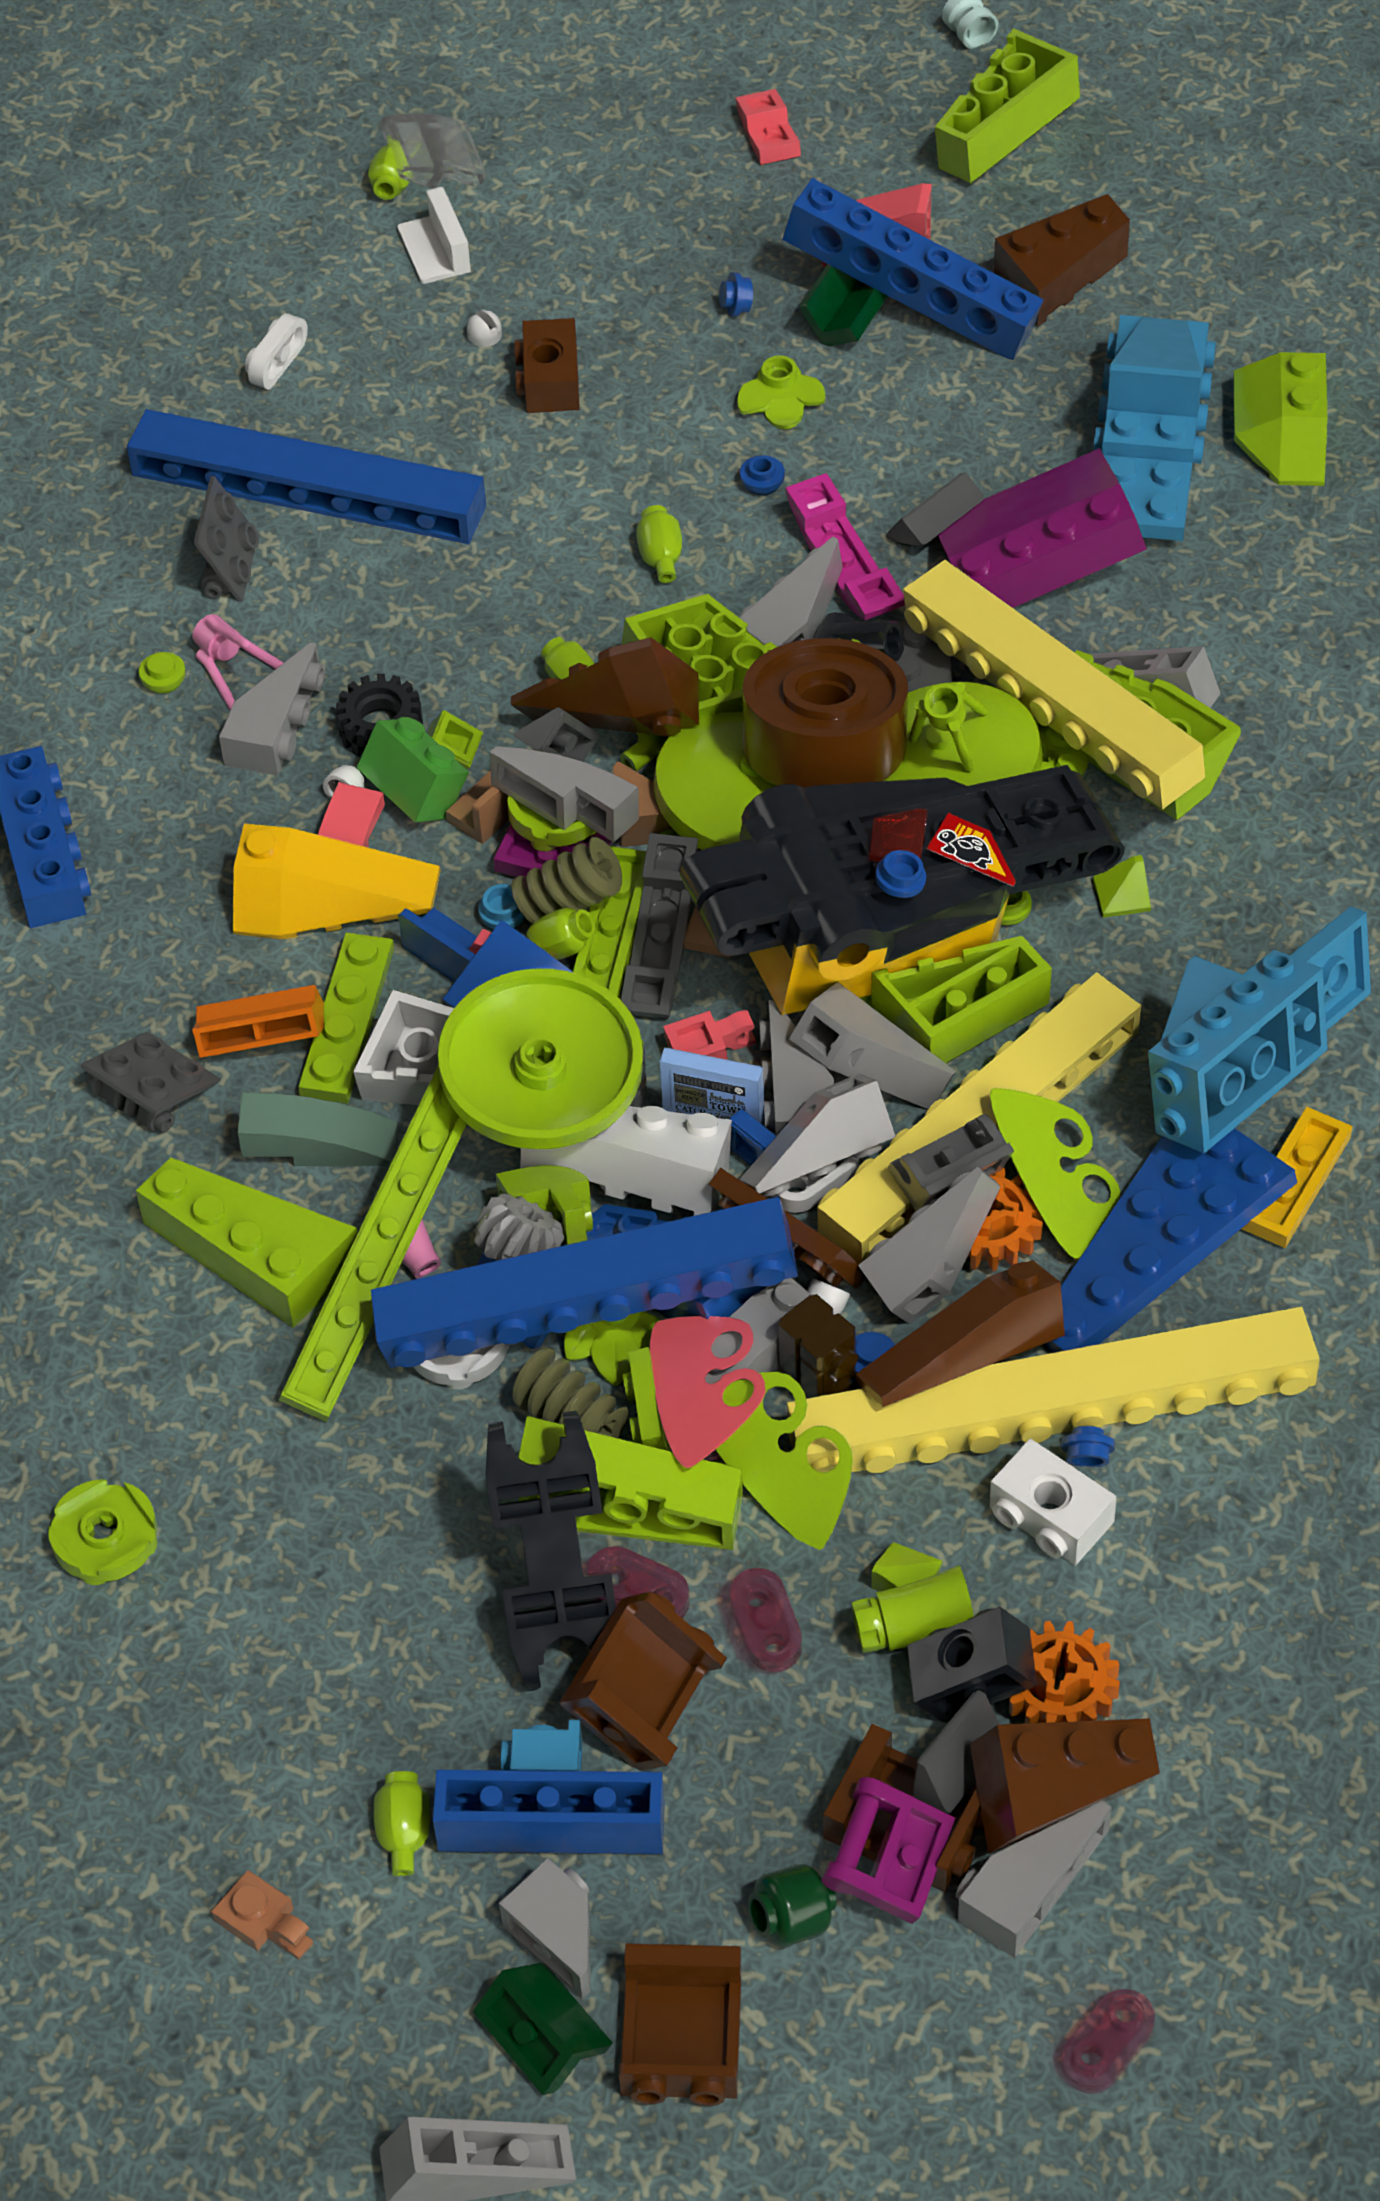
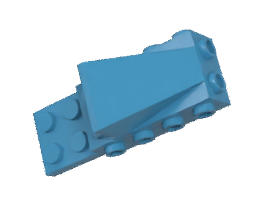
M1120 315L1118 333L1109 332L1107 359L1113 361L1111 364H1105L1102 390L1108 391V396H1100L1098 422L1105 423V428L1096 427L1093 451L1100 448L1134 512L1143 538L1183 541L1193 463L1202 464L1205 437L1196 435L1197 431L1206 432L1208 404H1200L1201 399L1209 400L1212 373L1204 372V369L1213 368L1216 341H1207L1209 322Z
M1350 906L1305 944L1297 948L1291 955L1273 949L1244 974L1197 956H1193L1188 960L1161 1041L1148 1051L1155 1131L1157 1134L1199 1152L1206 1153L1328 1050L1327 1030L1371 994L1367 912Z

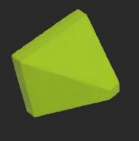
M442 710L430 724L428 735L439 745L451 750L455 755L454 759L464 768H470L484 732Z
M1142 855L1132 856L1108 871L1093 876V883L1103 918L1151 911Z
M892 1542L872 1569L871 1588L883 1591L931 1577L939 1573L943 1561Z

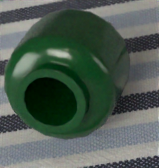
M796 1864L764 1874L757 1880L753 1893L748 1897L747 1904L750 1921L758 1935L762 1938H767L777 1946H790L821 1936L829 1928L832 1917L831 1911L836 1908L837 1899L835 1891L827 1888L822 1883V1878L818 1872L807 1864Z

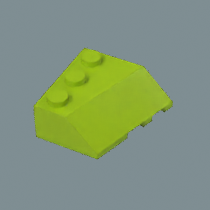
M708 593L624 619L622 644L652 637L698 672L699 718L715 713L743 712V680L747 670L759 657L777 647L771 641L763 645L747 632L748 624Z

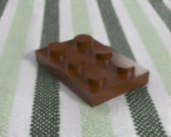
M721 1167L709 1183L722 1196L718 1205L723 1209L767 1199ZM785 1211L789 1223L795 1260H801L812 1268L815 1274L838 1288L843 1280L857 1289L866 1278L859 1268V1264L841 1247Z

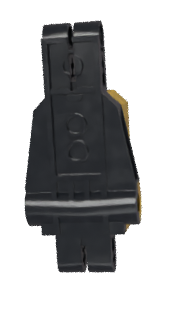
M1068 765L970 786L946 777L815 785L805 788L795 784L778 785L757 795L745 807L741 816L742 826L738 842L697 851L683 862L679 871L680 877L695 907L700 912L701 918L718 951L727 956L749 953L780 1014L784 1015L806 1010L811 1001L837 982L859 998L871 995L873 971L887 968L889 973L917 967L918 960L932 957L935 963L960 957L964 949L996 942L1009 894L1106 872L1122 859L1125 847L1079 772L1071 771ZM948 813L991 832L1016 880L1014 887L926 849ZM892 851H909L921 859L926 872V882L919 894L908 898L894 897L884 892L876 883L875 872L877 865Z

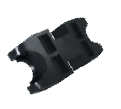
M577 1410L562 1412L565 1436L560 1437L559 1448L555 1456L548 1462L540 1465L528 1464L520 1460L515 1454L512 1445H506L503 1421L488 1423L485 1476L493 1529L520 1525L528 1577L527 1583L501 1586L509 1642L526 1690L541 1688L538 1665L544 1664V1654L554 1640L564 1636L576 1637L584 1641L591 1650L616 1609L611 1572L608 1570L583 1574L575 1517L602 1513L595 1460ZM589 1487V1491L548 1496V1493ZM539 1495L540 1497L498 1504L499 1500ZM605 1596V1599L564 1605V1602L578 1601ZM555 1604V1606L553 1607L533 1609L520 1612L513 1611L518 1609Z

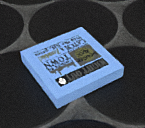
M664 1048L660 1059L663 1109L684 1114L708 1113L721 1119H730L740 1109H743L765 1126L763 1068L761 1066Z

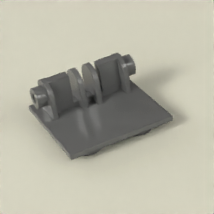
M211 476L194 540V545L206 559L207 569H205L204 576L202 577L201 587L208 598L218 599L222 594L232 593L238 602H243L247 582L251 579V565L255 549L259 545V535L255 526L248 522L239 510L232 495L225 491L215 476Z
M148 1032L81 1063L80 1067L89 1073L87 1083L91 1086L92 1093L104 1098L118 1110L124 1109L125 1114L129 1117H134L137 1114L136 1120L153 1132H156L158 1129L162 1132H167L175 1120L174 1115L171 1114L173 1106L215 1086L221 1080V1078L203 1068L197 1061L189 1059L165 1044L161 1038L153 1036Z

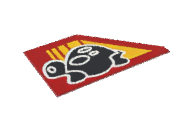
M948 813L926 849L1014 887L1016 880L991 832Z

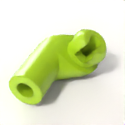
M636 733L638 735V742L620 755L621 763L636 772L659 756V752L666 742V736Z

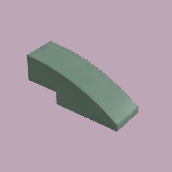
M242 1092L238 1138L242 1157H293L294 1166H390L395 1157L398 1128L397 1121L367 1110L316 1098L277 1093Z

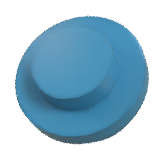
M497 884L485 891L479 902L480 919L486 926L495 929L501 920L514 928L525 919L513 898L511 885Z

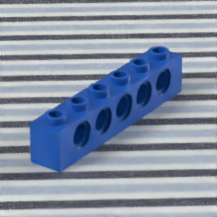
M814 178L810 180L792 206L783 241L1005 358L1014 360L1031 334L1044 299Z

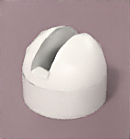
M480 310L476 312V315L471 316L467 324L468 340L479 347H488L499 342L502 337V327L497 315L491 311Z
M342 765L334 769L323 781L324 792L330 800L339 782L364 788L363 774L356 767L350 765Z
M813 1278L807 1289L808 1293L811 1295L818 1294L833 1307V1315L842 1313L850 1296L849 1293Z

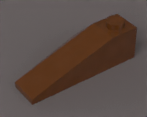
M650 637L610 647L598 653V662L589 667L585 664L577 663L569 667V677L563 680L547 678L511 696V706L533 721L559 707L589 728L672 736L680 733L681 729L699 725L698 672Z
M1034 1260L1016 1263L1005 1271L989 1276L856 1374V1383L884 1407L1065 1336L1061 1282Z

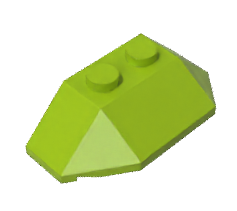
M1278 352L1234 370V441L1258 466L1270 474V479L1278 485L1324 486L1328 419L1326 353Z

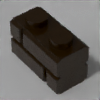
M818 1294L809 1295L779 1319V1372L790 1375L803 1389L806 1399L857 1390L856 1363L858 1355L856 1354V1327L841 1314L833 1315V1307Z

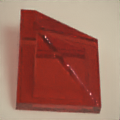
M918 808L874 818L869 860L880 862L887 854L896 850L912 852L921 859L928 810Z

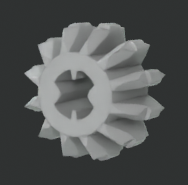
M500 1194L499 1197H492L487 1207L484 1206L476 1220L478 1223L473 1231L476 1235L474 1239L476 1245L484 1250L486 1257L496 1261L560 1247L564 1240L562 1234L564 1228L560 1222L553 1219L551 1212L542 1210L538 1207L537 1203H530L522 1196L514 1198L509 1194Z

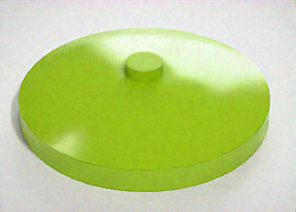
M949 682V684H952V685H955V684L957 683V682ZM963 682L966 691L979 700L988 710L987 714L982 716L965 704L966 717L960 727L974 766L973 770L968 772L964 769L950 731H941L934 728L930 724L928 717H926L918 741L916 743L910 742V731L916 715L915 702L924 700L927 691L937 684L908 692L907 747L904 760L898 769L884 781L946 777L970 786L1040 771L1043 752L1037 724L1029 710L1012 695L992 686Z
M723 712L699 718V725L681 729L680 733L670 736L659 752L653 780L655 799L666 821L680 836L698 838V848L702 850L738 842L742 826L741 816L745 807L754 797L776 786L758 775L745 758L743 751V712Z
M542 968L519 970L486 981L468 993L456 1005L444 1024L439 1040V1076L445 1096L454 1111L463 1121L480 1134L502 1144L518 1148H561L586 1141L598 1135L625 1113L632 1103L641 1082L643 1068L642 1039L637 1023L629 1009L614 993L600 983L564 970Z

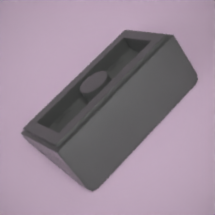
M961 472L902 517L887 532L888 535L886 537L896 543L923 546L982 502L984 495L967 473Z
M557 707L518 730L514 737L536 751L553 753L584 762L600 734Z
M977 1690L976 1693L973 1692L916 1762L913 1797L947 1814L954 1810L976 1782L970 1743L996 1725H999L985 1693Z

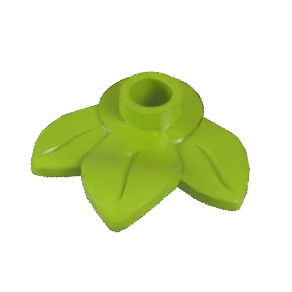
M781 355L772 356L764 361L756 379L742 385L737 399L738 410L741 414L764 412L765 418L774 427L788 430L801 422L804 406H816L825 403V389L818 379L801 374L800 369L791 358Z
M642 1311L629 1314L626 1318L618 1321L603 1320L577 1326L574 1330L565 1334L564 1349L566 1359L568 1361H578L592 1357L599 1374L611 1385L619 1386L623 1383V1374L631 1372L628 1351L645 1347L650 1349L652 1328L660 1320L656 1316Z

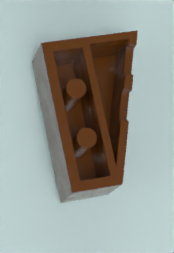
M1105 194L995 238L994 274L1044 299L1035 322L1038 328L1047 321V316L1060 305L1066 306L1074 299V294L1088 283L1091 285L1128 256L1130 219L1108 194Z
M1150 1718L996 1725L970 1743L988 1854L1029 1835L1036 1834L1100 1801L1106 1803L1126 1794L1160 1773Z

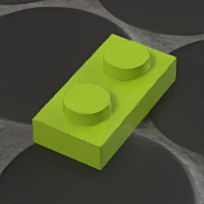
M645 1347L628 1351L631 1372L623 1374V1382L629 1404L636 1403L638 1416L630 1418L634 1443L672 1452L661 1423L656 1402L650 1349Z

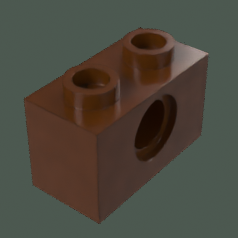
M575 318L522 321L523 339H515L516 366H524V370L516 371L517 397H526L527 413L580 410Z

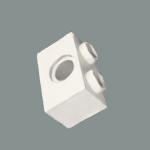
M1030 1438L991 1481L990 1508L996 1518L1008 1528L1016 1529L1019 1527L1033 1536L1038 1546L1047 1555L1057 1559L1062 1556L1076 1566L1114 1523L1117 1496ZM1051 1503L1059 1507L1056 1509H1046L1040 1505Z

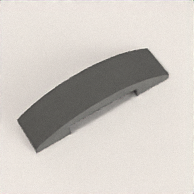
M649 834L642 875L644 886L630 965H627L621 997V1001L632 1015L669 1019L685 949L684 941L692 899L680 877L679 870L683 862L698 851V838Z

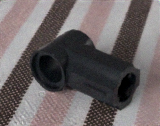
M839 612L828 613L813 638H840L852 641L851 638L856 639L862 644L880 650L894 661H899L904 651V632L898 621L857 622L852 617Z

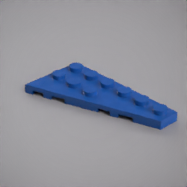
M1235 1128L1206 1153L1199 1152L1162 1136L1062 1284L1061 1293L1065 1336L1044 1343V1345L1055 1353L1102 1343L1248 1224L1250 1220L1259 1215L1297 1184L1295 1169Z

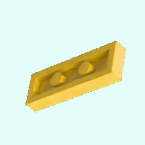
M1306 1106L1276 1156L1295 1169L1297 1184L1241 1229L1286 1248L1351 1139L1353 1126Z

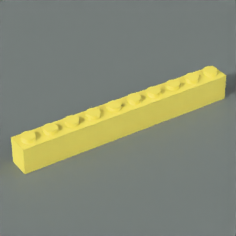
M1297 1307L991 1364L884 1407L864 1389L806 1399L807 1411L803 1422L792 1433H789L792 1449H794L796 1439L805 1430L813 1426H828L842 1434L850 1445L853 1457L852 1472L867 1470L871 1473H881L890 1470L899 1463L919 1460L922 1463H934L944 1459L948 1454L969 1450L974 1453H987L995 1450L1000 1444L1016 1441L1026 1443L1030 1438L1040 1443L1047 1440L1051 1435L1070 1432L1073 1428L1079 1426L1101 1428L1103 1425L1123 1421L1129 1424H1141L1151 1420L1155 1415L1176 1411L1180 1414L1189 1415L1203 1410L1208 1405L1229 1402L1233 1405H1243L1253 1401L1258 1396L1280 1392L1283 1395H1296L1305 1391L1309 1386L1316 1385L1320 1358L1303 1307ZM795 1401L787 1402V1418L794 1412ZM818 1438L809 1445L807 1459L811 1467L816 1471L829 1472L838 1464L839 1450L831 1440Z

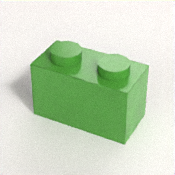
M409 717L377 721L357 765V769L414 822L446 819V811L456 802L469 774V771L454 759L455 755L451 750L439 745L425 732V727L420 722Z

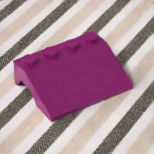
M1100 448L983 499L982 502L938 535L950 564L1012 608L1147 550L1134 512Z

